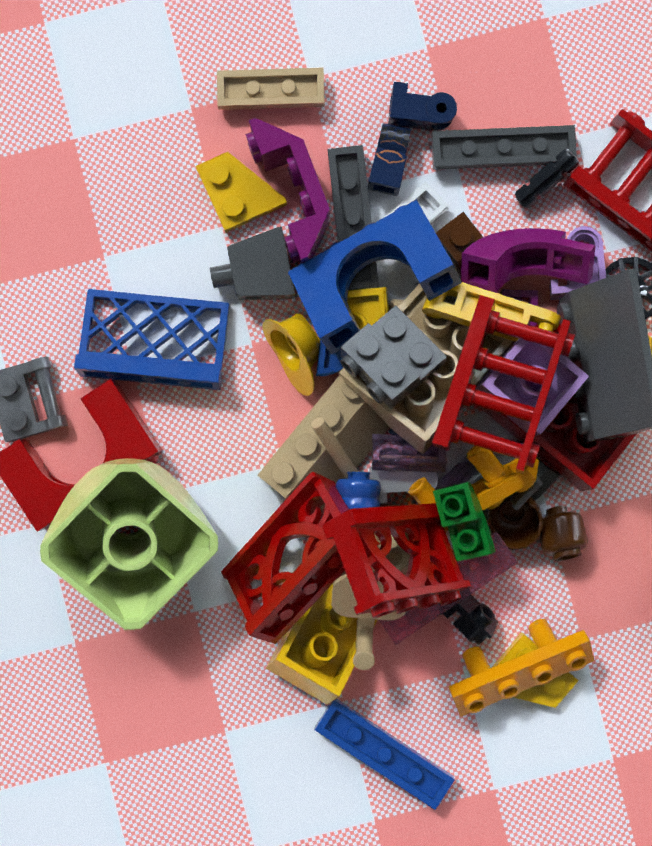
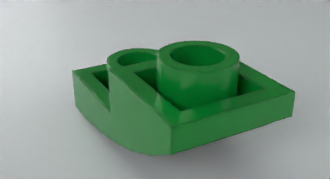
M470 482L433 491L442 527H448L456 561L496 552L483 510Z

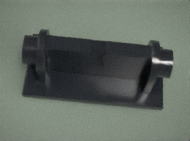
M469 588L460 592L462 598L458 601L444 606H440V603L434 605L447 619L457 611L460 616L453 622V625L469 642L475 641L477 645L481 644L487 637L489 639L492 638L498 624L493 611L487 605L480 604L470 594Z

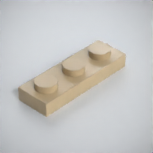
M324 67L217 70L218 109L325 107Z

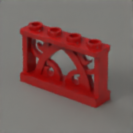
M315 472L309 473L221 571L223 578L228 580L247 620L244 626L251 637L276 644L345 571L334 539L327 540L322 524L349 510L338 492L336 483ZM325 503L324 514L321 518L322 512L320 507ZM309 537L304 547L302 563L293 573H279L286 544L292 539ZM254 579L262 581V585L256 589H253L251 586V582ZM259 597H262L263 599L262 606L258 600Z
M436 503L353 508L322 524L327 540L334 539L357 602V605L353 607L356 615L371 613L373 618H378L396 611V614H401L416 607L422 610L440 603V606H444L462 598L460 592L472 587L469 579H463L442 527ZM405 532L409 536V541L406 538ZM375 535L379 538L380 543L376 540ZM392 537L405 552L413 555V565L409 577L400 572L385 557L391 550ZM433 573L437 576L439 582L436 581ZM378 581L383 585V593L380 592L377 584Z

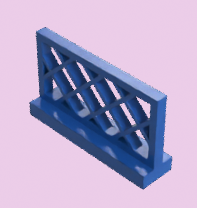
M88 289L79 354L75 356L74 369L80 377L221 390L230 305L227 302ZM96 299L111 301L117 308L115 312L102 322L94 314ZM118 302H127V303H125L123 306H120ZM137 303L146 304L152 311V314L136 325L126 311ZM153 305H158L161 307L156 310ZM171 307H178L188 317L172 329L161 315ZM189 309H197L193 313L189 311ZM207 310L221 312L220 323L209 332L196 319ZM123 315L133 329L116 341L106 327ZM93 319H94V321H95L98 325H96V326L92 329V322H93ZM158 319L168 333L151 344L141 330ZM193 322L204 336L187 348L177 336V333ZM102 330L113 343L103 352L89 351L90 339ZM218 333V340L216 343L212 337ZM138 334L148 348L138 356L128 355L121 346ZM173 337L184 351L173 360L164 359L156 349ZM209 341L216 350L215 364L199 362L192 352ZM117 349H118V350L120 351V353H121V354H111V353H113V352H114L115 350H117ZM151 353H154L157 358H151L147 356H149ZM187 356H189V358H190L192 361H182V360L185 359Z

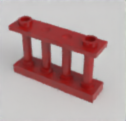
M621 109L610 122L618 130L590 168L583 169L578 165L563 185L652 252V204L646 212L641 211L640 213L630 205L631 201L629 199L652 169V131L645 126V121L638 114ZM630 139L645 150L646 153L619 189L611 191L601 183V176Z
M480 295L432 443L434 447L449 451L451 443L459 444V441L519 459L515 472L523 474L525 466L534 467L540 445L533 443L560 356H569L575 334L568 333L571 321L565 319L562 321L558 334L499 317L500 312L494 311L495 299ZM496 331L553 348L548 369H540L488 353V349L483 348L487 333L494 335ZM483 368L542 385L536 406H529L477 390V385L471 384L475 369L482 371ZM471 404L530 422L524 444L464 426L465 422L459 420L463 406L470 408Z

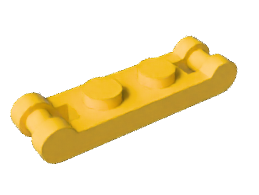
M463 282L430 301L427 298L422 308V312L429 317L436 319L444 318L470 327L479 296L482 295L495 299L494 311L500 312L499 317L523 324H528V321L537 323L538 328L551 332L558 329L561 316L551 310ZM446 296L457 297L455 305L444 302ZM496 331L494 332V335L514 342L519 339Z

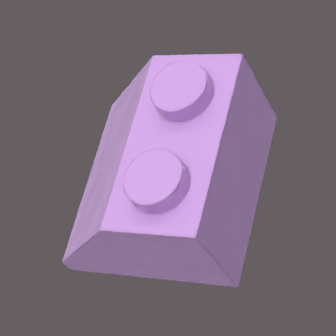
M518 339L502 357L547 370L554 349ZM560 356L536 435H540L589 377L566 356ZM490 370L477 385L476 389L535 407L542 385ZM506 415L523 431L528 432L530 422Z

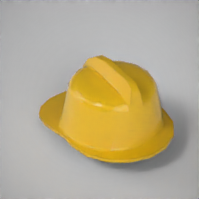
M295 314L281 322L266 319L262 324V328L267 342L276 353L291 384L301 394L310 396L314 392L315 385L310 368L318 359L320 346L316 332L301 314Z

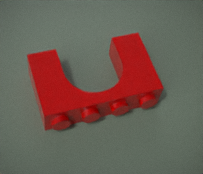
M109 379L80 398L103 433L106 443V455L103 463L125 458L141 459L155 464L159 462L156 456L163 452V450L116 380ZM19 439L0 451V477L35 530L38 532L49 529L62 502L75 484L65 483L53 476L28 439Z

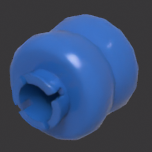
M347 472L348 479L337 480L336 488L349 509L380 507L378 498L381 492V483L378 480H370L371 472Z

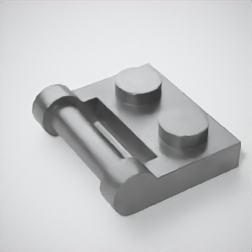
M48 356L0 370V426L5 442L16 441L68 425L65 415H61L49 373L51 363ZM35 373L47 415V419L39 421L27 378L29 374Z

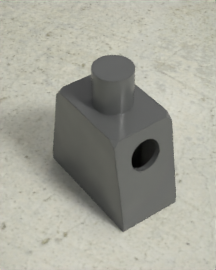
M276 227L229 245L227 251L230 263L210 267L213 287L219 288L234 285L238 300H284L296 298L293 282L288 274L290 265L282 227Z

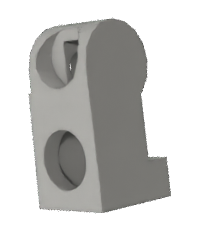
M409 464L369 467L371 472L370 480H378L381 483V492L378 498L380 503H388L387 493L409 491L410 486L422 477H425L434 489L437 487V473L428 465Z

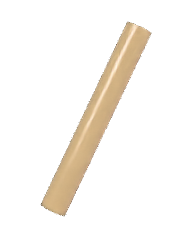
M319 417L313 420L311 423L312 429L345 478L348 479L347 472H358L324 418Z

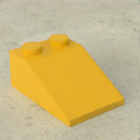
M333 584L282 637L266 666L267 670L326 705L340 697L355 666L353 664V657L356 653L358 618L339 615L334 611L331 605Z

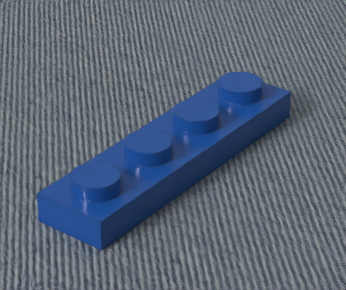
M335 699L328 705L315 725V731L434 810H436L455 781L452 774L338 699Z

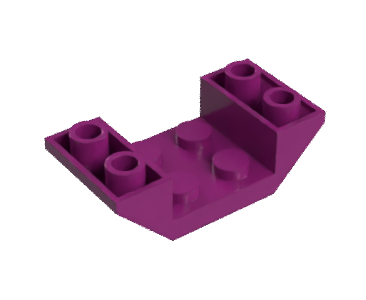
M253 118L249 120L251 132L245 135L255 164L262 162L265 172L288 164L287 169L294 187L300 185L302 191L299 192L300 204L306 218L288 224L290 235L284 237L292 263L299 262L302 264L315 256L330 223V208L304 139L260 119Z

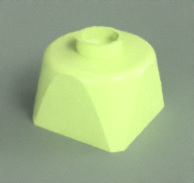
M116 459L92 468L70 490L40 545L41 561L124 630L141 629L218 551V536L188 491L167 470L160 465L146 460ZM124 526H137L141 528L137 532L129 534L116 531Z

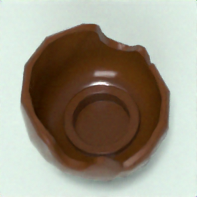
M531 496L517 511L512 507L513 504L510 498L506 497L498 507L488 511V526L497 544L511 550L527 549L538 541L543 527L541 509L536 500Z

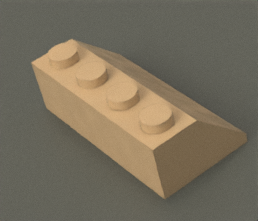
M338 376L257 475L285 499L290 496L311 472L320 474L335 483L338 479H346L312 429L311 423L313 420L319 417L324 418L356 468L390 428L340 376ZM325 503L320 507L321 511L325 507Z

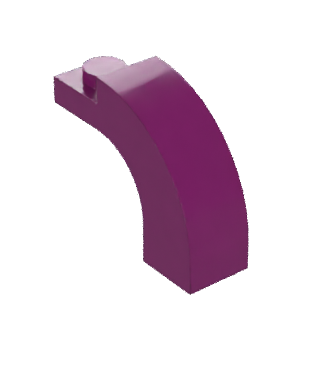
M524 228L493 233L478 239L462 252L461 281L495 293L507 281L524 275H547L588 284L593 276L596 245L565 239V231L553 229Z

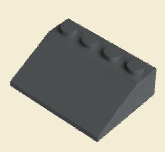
M634 268L572 290L560 299V304L557 305V314L561 316L559 324H562L563 319L571 321L568 333L575 334L567 358L589 376L572 396L577 398L579 413H576L575 417L578 433L583 435L584 443L628 437L652 429V354L637 270Z

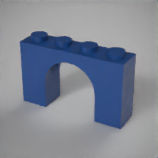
M417 199L407 205L400 206L388 216L365 226L356 234L333 244L329 249L288 271L319 339L331 355L341 350V346L360 331L349 308L347 294L351 281L365 266L385 259L403 262L412 269L429 301L462 283L454 264Z

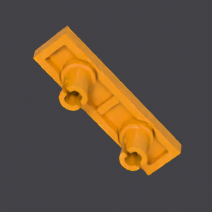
M473 446L467 453L468 456L466 458L483 476L482 479L471 484L482 510H492L498 507L511 494L517 491L521 493L528 490L537 479L539 465L537 458L533 468L525 466L524 473L519 474L515 472L519 459H514L502 465L490 450L478 446ZM425 477L418 479L410 486L408 493L418 504L436 503L433 494L435 489ZM446 526V527H443L445 533L448 531V527H447V526Z
M546 619L535 620L529 625L528 630L538 649L493 668L490 667L481 647L474 646L467 649L462 656L471 677L448 686L460 717L469 713H478L488 705L503 699H511L524 690L536 685L547 684L555 677L570 671L580 670L587 664L595 661L591 643L586 632L581 630L557 640Z

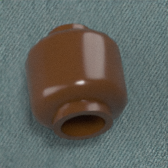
M567 506L547 509L546 517L542 518L543 527L539 535L543 553L547 556H553L554 561H563L581 556V550L588 544L581 514L568 511Z

